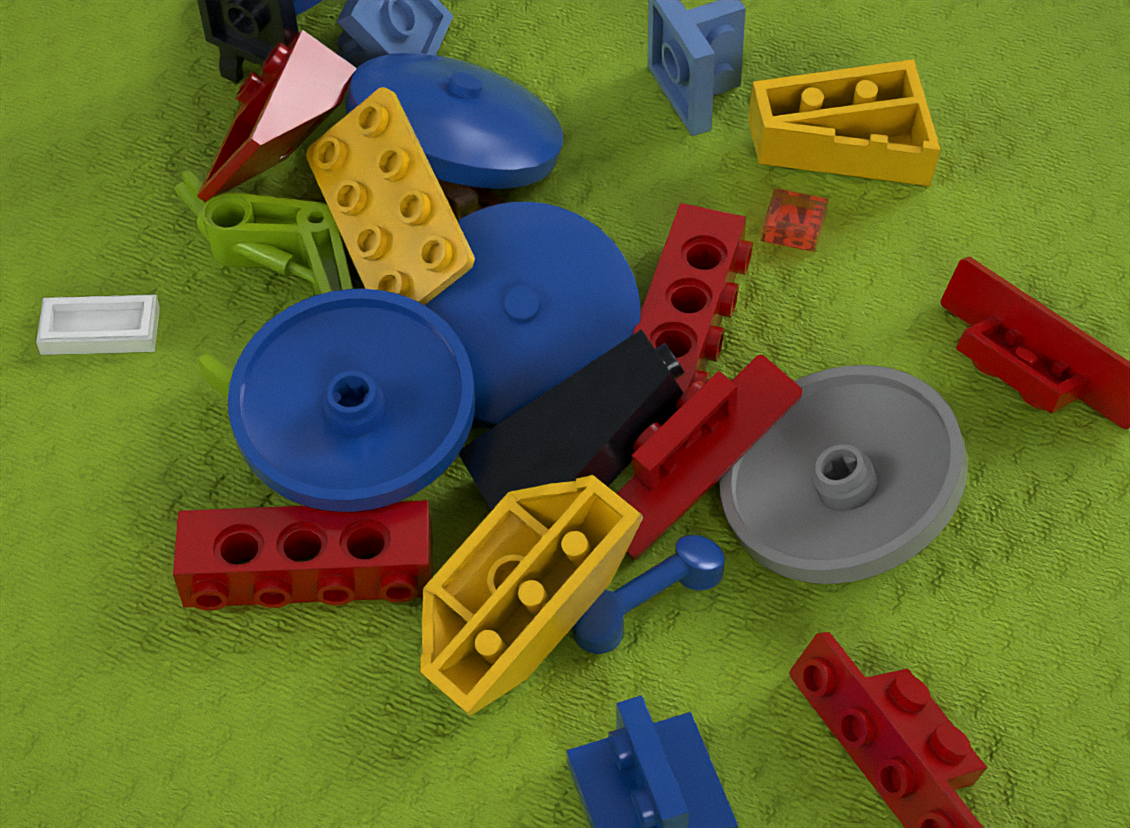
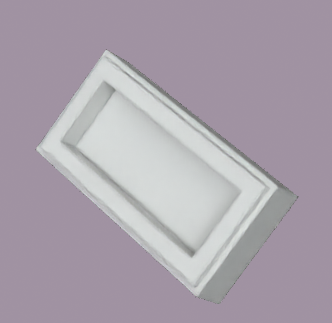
M157 295L43 298L36 340L40 355L155 352L160 312Z

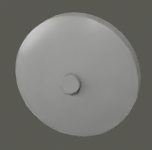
M870 365L843 366L819 371L794 381L802 388V398L720 478L721 503L737 539L743 548L764 567L790 579L809 583L838 584L873 577L901 565L918 554L940 534L956 511L963 495L967 479L968 460L965 441L954 413L948 403L931 386L910 374L892 368Z

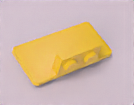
M385 87L377 89L309 146L306 153L307 161L365 289L396 293L426 305L473 267L474 254L398 97L393 91Z

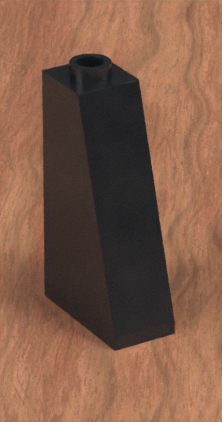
M641 329L462 447L459 456L491 511L511 491L551 483L576 481V478L594 475L609 487L632 462V454L635 452L633 445L638 437L655 422L662 426L678 411L676 404L683 391L676 382V379L685 374L666 343L655 349Z

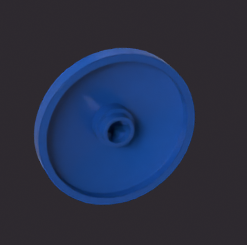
M396 53L372 58L360 65L353 73L345 102L347 114L377 89L385 87L393 91L397 95L437 179L479 188H516L542 180L552 172L556 165L563 144V131L558 119L537 96L518 83L494 71L469 62L439 55Z
M536 202L502 203L475 211L458 220L460 228L474 254V265L467 273L425 305L449 324L465 347L472 367L476 395L473 422L481 426L493 428L632 336L635 326L640 323L638 288L631 268L622 252L600 228L580 215L561 207Z
M345 289L319 294L288 307L269 320L251 338L238 358L232 373L228 393V413L231 427L243 458L255 475L268 487L283 497L307 507L335 512H356L372 510L404 500L437 479L452 464L468 438L475 413L476 395L472 367L465 347L455 331L438 314L425 305L396 293L373 289Z

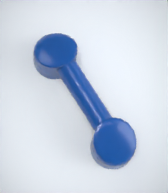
M686 535L678 539L675 554L615 591L604 590L573 626V636L580 648L589 653L603 654L610 652L621 643L624 634L623 615L678 581L692 590H707L716 586L724 574L725 557L722 549L716 543L703 536Z

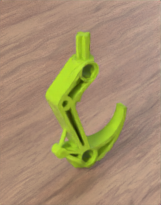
M191 169L181 174L183 181L175 185L174 190L196 214L197 228L207 239L210 252L215 261L229 267H266L286 277L293 273L312 282L316 295L337 290L353 289L340 231L327 204L237 192L221 193L204 202L197 195L206 176L201 171L195 174ZM208 353L198 358L202 377L215 390L228 398L229 385L234 369L222 365Z

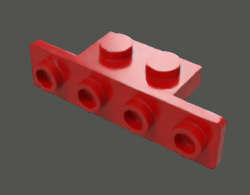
M965 257L959 261L940 301L942 307L971 326L964 330L956 347L958 351L972 359L973 365L982 373L998 377L1017 390L1020 397L1032 407L1046 410L1052 414L1073 401L1080 399L1121 428H1130V361L972 257Z
M762 354L757 355L732 380L718 371L705 384L701 380L696 381L679 398L676 404L678 411L662 426L658 422L650 425L634 443L633 450L635 452L632 454L634 476L616 493L643 516L626 552L632 560L640 559L802 398V388Z
M830 632L817 633L790 669V678L905 828H984L955 790L974 785L988 767L972 749L967 736L952 724L931 698L926 685L916 678L908 668L865 677Z

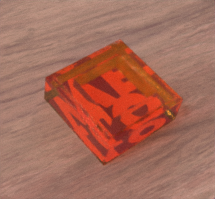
M774 188L762 226L761 241L815 252L826 218L829 199Z

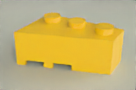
M914 59L753 81L748 123L759 164L931 186L941 149Z

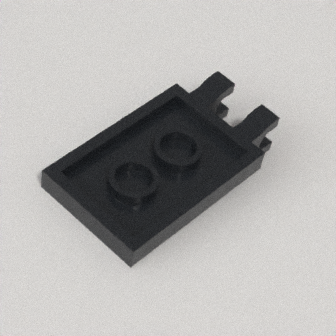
M197 0L205 40L219 47L220 75L237 84L244 78L242 70L244 60L263 66L266 58L279 42L288 46L299 34L293 0Z

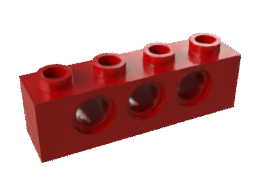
M680 203L642 306L640 323L635 326L633 334L642 329L655 349L663 343L667 344L685 374L676 379L684 393L696 381L701 380L705 384L710 379V373L704 371L708 360L717 362L719 359L725 334V328L719 326L723 316L732 318L739 293V284L734 283L737 274H747L752 256L753 242L744 240L745 216Z
M401 501L372 510L356 512L326 511L307 506L178 511L173 576L183 608L196 607L201 610L214 611L225 606L260 605L267 608H280L289 603L322 602L328 605H344L355 600L385 599L394 603H404L415 598H423V588L433 578V533L429 501ZM364 555H377L370 559H359ZM314 557L309 561L297 562L301 558ZM247 559H250V560H251V561H249V562H247V563H244V564H239V565H236V564H235V563H237V562H239V561H241V560H247Z

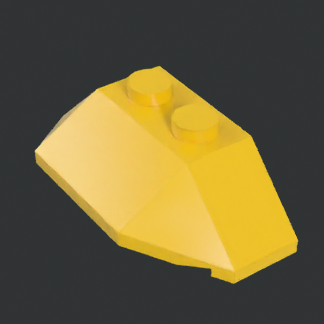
M594 475L576 478V481L551 483L508 492L423 588L420 672L469 716L526 681L611 584L643 519L642 514Z

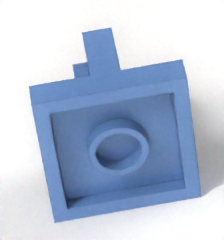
M347 0L337 20V23L344 31L337 40L339 48L336 54L356 67V69L372 58L388 54L422 53L436 55L453 15L439 0Z
M648 0L647 67L692 136L711 130L713 95L741 86L746 8L740 0H718L690 10H686L680 0Z

